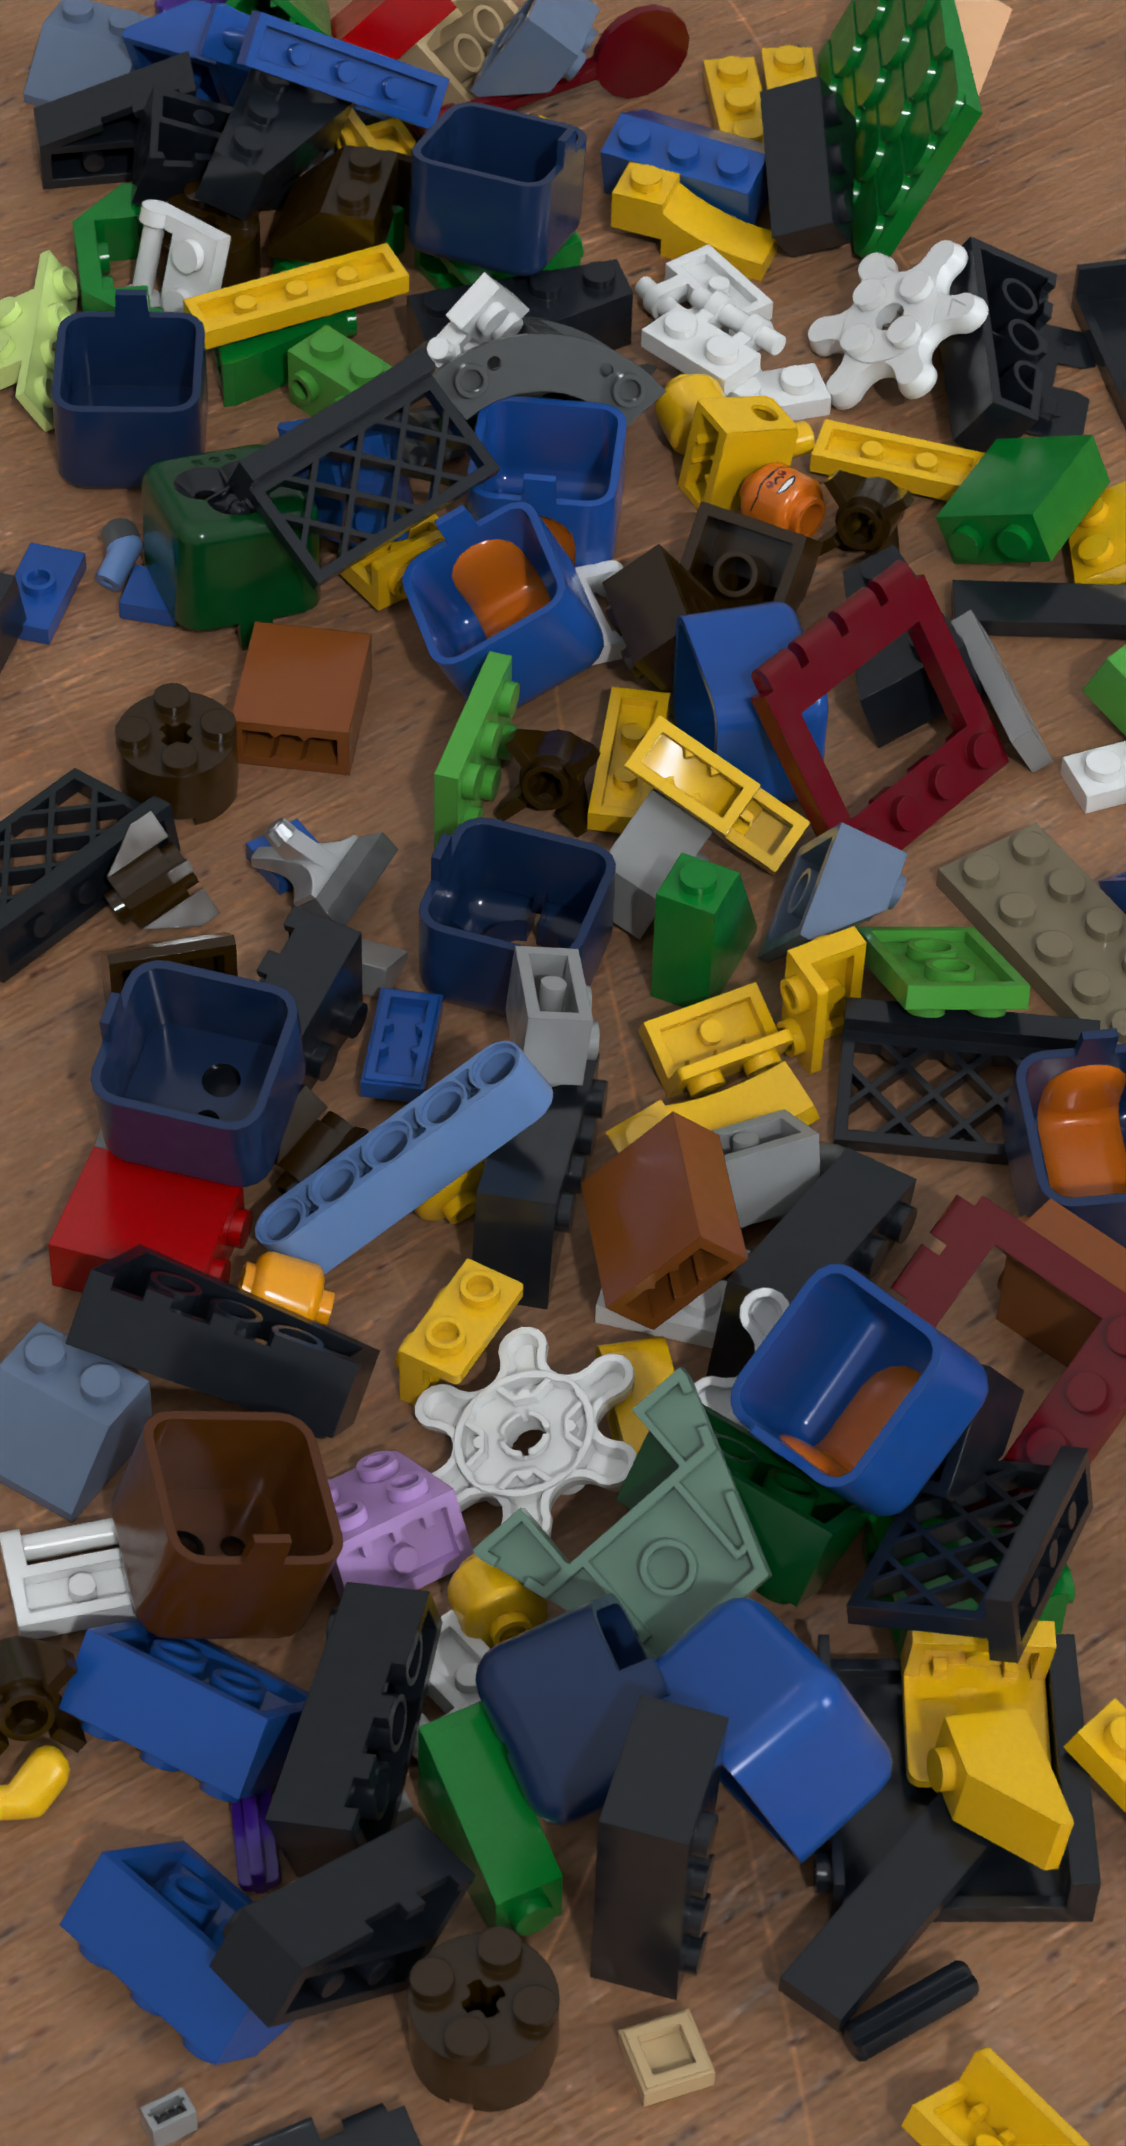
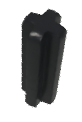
M955 1960L849 2020L841 2030L842 2039L851 2055L857 2061H866L971 2001L979 1992L978 1982L965 1962Z

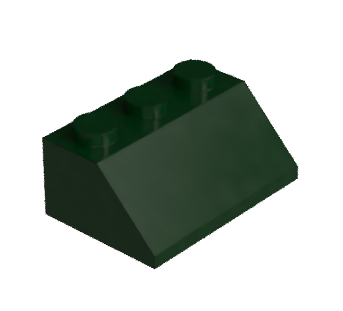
M703 1404L772 1573V1576L755 1591L772 1602L783 1605L791 1603L797 1607L820 1590L871 1514L861 1510L817 1483L796 1465L774 1452L752 1435L749 1430ZM650 1430L616 1498V1501L630 1509L634 1508L679 1467L678 1463Z

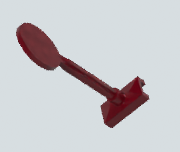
M656 4L635 7L618 16L603 31L594 48L593 56L585 60L573 79L567 81L562 77L550 93L486 96L468 102L514 110L595 80L613 96L627 99L646 96L663 87L679 71L688 53L690 40L686 24L669 7ZM449 103L441 106L437 120L448 108L455 104ZM402 121L416 142L428 131L427 129Z

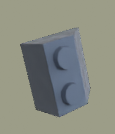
M62 0L43 22L23 93L24 102L40 106L135 71L122 39V34L126 27L150 17L137 14L132 10L119 9L91 0Z
M526 0L493 41L470 91L478 97L550 93L562 77L567 81H571L587 58L584 52L598 33L592 25L600 7L590 0Z
M842 822L801 846L791 867L758 958L767 963L787 956V950L806 944L818 936L830 935L849 927L857 926L865 921L868 922L885 910L894 908L906 885V876L901 874L908 853Z
M38 1321L0 1363V1483L73 1523L132 1455L146 1422L152 1417L150 1381L112 1360L65 1344L68 1336Z

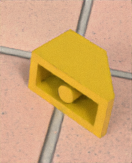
M1027 1708L944 1716L935 1748H931L927 1755V1773L933 1790L935 1792H942L952 1820L1043 1870L1058 1869L1074 1825V1820Z

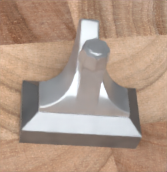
M283 817L274 821L264 834L272 847H258L251 857V864L254 868L271 871L286 877L294 887L293 903L297 907L346 926L399 849L383 832L363 837L351 835L336 842L317 843L296 829L293 824Z

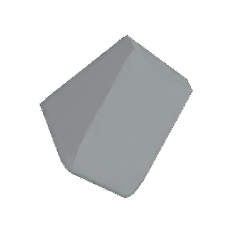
M362 939L363 995L379 999L381 988L393 989L408 959V951Z

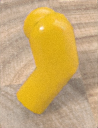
M48 1745L36 1748L31 1752L9 1784H0V1821L35 1819L47 1811L66 1786L70 1775L68 1760L60 1749Z

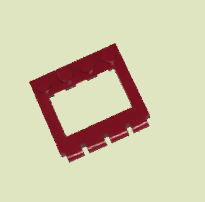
M902 560L892 563L870 580L867 587L860 588L828 613V618L823 617L792 640L788 644V649L783 648L751 673L752 681L758 692L750 700L808 821H810L816 837L842 822L895 848L903 850L1010 762L925 575H914L909 565ZM907 631L954 732L945 738L946 743L931 755L921 757L907 769V775L893 786L884 787L868 800L869 805L855 817L850 818L801 713Z
M956 1195L929 1232L947 1245L939 1256L921 1244L890 1288L908 1300L905 1304L906 1307L936 1328L993 1246H996L1005 1255L1012 1257L1089 1310L1095 1317L1101 1319L1001 1460L1052 1465L1060 1447L1070 1446L1088 1448L1089 1462L1091 1464L1126 1415V1293L982 1195L974 1206L961 1196ZM1016 1488L1006 1493L1014 1497L1034 1489ZM985 1499L962 1508L969 1513L992 1504ZM1009 1521L993 1528L1008 1530L1017 1526Z

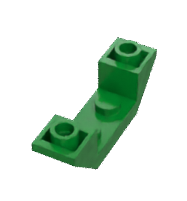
M121 183L73 221L75 261L82 312L115 311L116 289L147 290L149 311L162 312L161 307H151L148 285L114 288L112 275L102 276V274H111L110 261L133 260L138 257L139 237L142 236L144 224L139 220L142 204H131L132 183Z

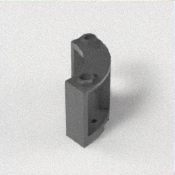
M530 316L522 318L524 323L517 335L491 340L468 349L447 361L441 367L436 368L432 374L466 420L489 404L505 397L527 392L549 391L578 397L586 402L612 405L621 410L625 415L628 426L666 393L661 385L639 365L589 334L568 325L545 318ZM431 339L421 344L404 358L410 357L423 348L427 352V344Z

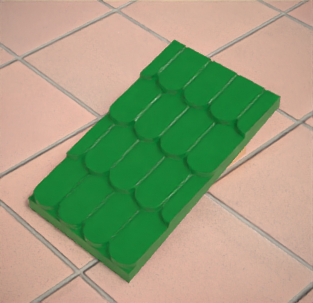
M851 0L832 31L831 40L828 39L818 55L819 76L834 93L838 92L841 95L846 108L856 118L853 189L856 216L855 221L852 222L854 252L862 260L867 255L876 252L891 257L983 114L979 95L1013 10L999 0Z

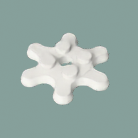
M950 240L940 241L930 249L918 265L910 270L898 272V265L891 257L878 252L867 255L858 267L860 284L853 292L854 304L841 314L821 317L810 326L808 338L815 354L820 357L844 354L842 363L829 378L826 385L831 396V404L836 409L846 410L855 406L862 400L866 391L874 383L884 378H895L899 391L905 398L918 399L924 396L933 388L937 380V371L932 364V355L939 343L951 335L973 332L983 324L988 315V306L982 298L971 293L950 295L949 293L952 282L963 271L968 261L967 251L960 244Z
M520 1327L512 1330L501 1341L498 1350L500 1371L490 1385L473 1392L462 1391L447 1384L432 1386L418 1397L414 1407L415 1416L421 1426L434 1433L449 1436L452 1439L453 1450L451 1457L444 1466L432 1474L454 1488L461 1512L475 1503L487 1501L493 1506H502L503 1523L519 1508H526L547 1535L551 1537L553 1525L551 1509L560 1495L574 1494L580 1491L585 1484L596 1485L614 1492L621 1490L637 1454L628 1443L603 1436L598 1426L605 1413L625 1401L631 1395L635 1382V1371L631 1362L624 1356L607 1354L595 1359L588 1367L578 1373L570 1375L558 1374L548 1366L549 1346L544 1334L533 1327ZM529 1430L545 1432L540 1441L528 1449L529 1455L524 1456L521 1451L512 1449L513 1443L523 1432Z

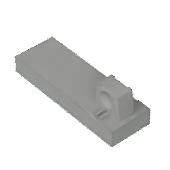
M972 610L952 620L951 623L956 633L966 646L978 680L980 679L1015 749L1032 773L1052 763L1053 759L993 641Z

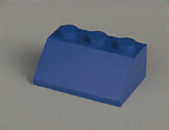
M641 109L623 112L619 115L600 151L604 193L612 195L629 162H634L642 165H653L659 169L679 173L680 183L692 193L719 210L753 225H756L769 200L765 148L762 142Z
M136 1619L87 1629L76 1659L78 1672L68 1681L59 1709L81 1719L80 1727L86 1733L106 1741L118 1742L122 1740L140 1749L141 1753L139 1756L145 1763L169 1772L181 1770L201 1780L199 1787L204 1793L222 1801L236 1803L243 1798L266 1792L269 1786L273 1789L278 1782L309 1692L203 1639L159 1638L149 1633Z
M185 1841L101 1853L59 1925L80 1943L79 1950L88 1961L100 1968L110 1970L131 1989L130 1996L139 2007L153 2015L161 2016L183 2036V2045L191 2054L214 2065L255 2057L294 2022L268 2028L209 1967L225 1939L223 1937V1929L228 1920L239 1909L253 1903L247 1895Z

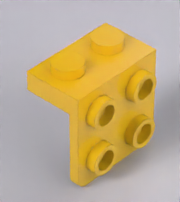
M1038 1621L1018 1663L990 1660L988 1639L907 1631L900 1662L906 1776L912 1785L932 1788L927 1773V1755L931 1748H935L944 1716L1026 1707L1051 1765L1045 1679L1056 1650L1055 1621Z

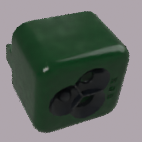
M252 444L155 462L145 470L141 480L144 564L147 566L155 586L169 611L181 626L194 630H211L237 625L239 645L243 649L249 647L255 621L273 623V618L302 613L318 605L320 601V587L316 590L313 589L248 498L240 502L227 484L239 461L264 447V444ZM279 487L268 494V497L280 513L298 517L302 516L305 492ZM313 500L311 520L319 521L317 505ZM292 529L298 537L299 530ZM308 532L306 549L320 567V535Z

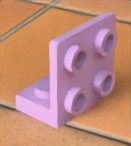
M399 1451L371 1453L360 1459L356 1464V1468L333 1479H327L343 1535V1548L331 1570L340 1601L347 1582L418 1590L456 1571L468 1556L474 1554L454 1488Z

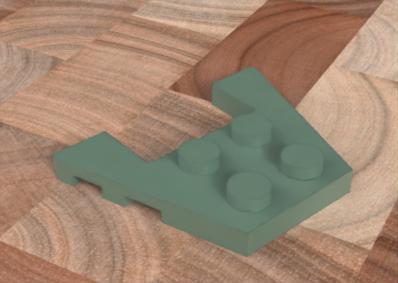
M681 1367L632 1409L678 1463L679 1467L601 1537L570 1562L526 1508H519L472 1550L479 1559L492 1567L499 1568L523 1583V1586L544 1599L551 1600L567 1611L604 1595L615 1594L626 1610L647 1657L651 1658L654 1656L655 1660L715 1606L732 1598L750 1596L772 1576L693 1379L685 1368Z

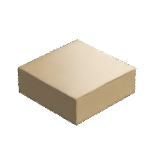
M689 2008L618 2030V2045L643 2107L715 2084L716 2072Z

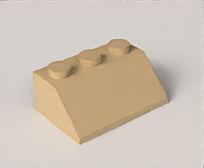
M452 0L457 8L397 60L449 78L441 106L449 103L456 105L479 98L470 91L493 41L519 10L512 0Z

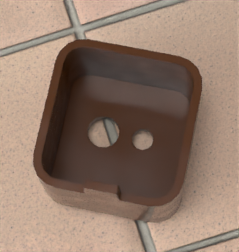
M237 1411L158 1412L146 1422L112 1499V1518L134 1612L139 1623L149 1633L159 1638L271 1639L292 1636L304 1626L343 1548V1535L317 1440L312 1430L302 1420L290 1414ZM178 1537H184L193 1541L197 1546L198 1554L189 1551L181 1544ZM232 1540L239 1543L244 1548L241 1556H227L222 1551L220 1543Z

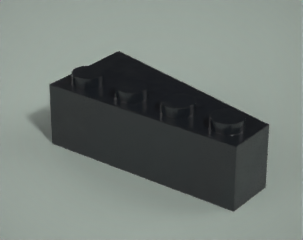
M141 1244L91 1269L65 1342L67 1345L234 1403L248 1410L290 1414L302 1420L312 1430L317 1439L334 1438L354 1424L380 1350Z
M640 1695L598 1821L590 1977L677 2000L684 1974L698 1975L708 1938V1932L703 1930L711 1903V1894L707 1893L715 1861V1854L710 1852L719 1817L718 1814H715L729 1717Z

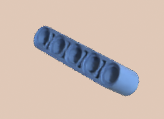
M504 1040L489 1045L272 1202L257 1220L255 1227L256 1238L268 1251L317 1263L322 1267L325 1275L536 1122L546 1113L552 1103V1086L514 1042Z

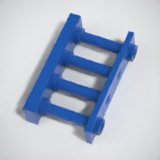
M212 3L197 55L246 72L254 69L354 104L353 109L385 120L389 116L427 130L437 121L449 83V78L255 10H252V14L249 15L218 3Z

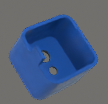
M773 601L678 616L676 621L672 687L675 726L761 785L760 788L782 803L799 801L750 700L758 692L751 677L753 670L783 648L788 649V644L803 633L797 614L790 605L782 601ZM827 694L801 713L823 761L828 722Z

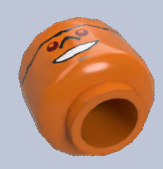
M777 461L766 464L758 471L751 473L741 487L742 515L807 537H812L824 520L826 505L823 501V491L820 484L815 479L785 463Z

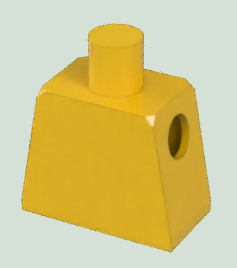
M768 396L697 400L677 486L697 510L701 501L730 511L741 508L740 491L745 479L766 464L779 461L790 466L793 457L810 454L815 444L812 428L806 421L794 422L780 405Z

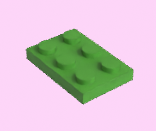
M489 651L434 773V850L442 833L452 835L456 828L465 821L483 817L484 811L482 807L485 800L493 802L497 796L502 773L500 766L503 759L511 761L513 758L504 746V743L509 734L519 729V726L511 724V718L517 708L520 684L512 681V656Z
M855 926L867 942L866 966L901 1006L914 1016L937 1018L944 1016L945 1010H968L969 1013L976 1016L997 1018L1004 1016L1006 1010H1028L1031 985L975 927Z

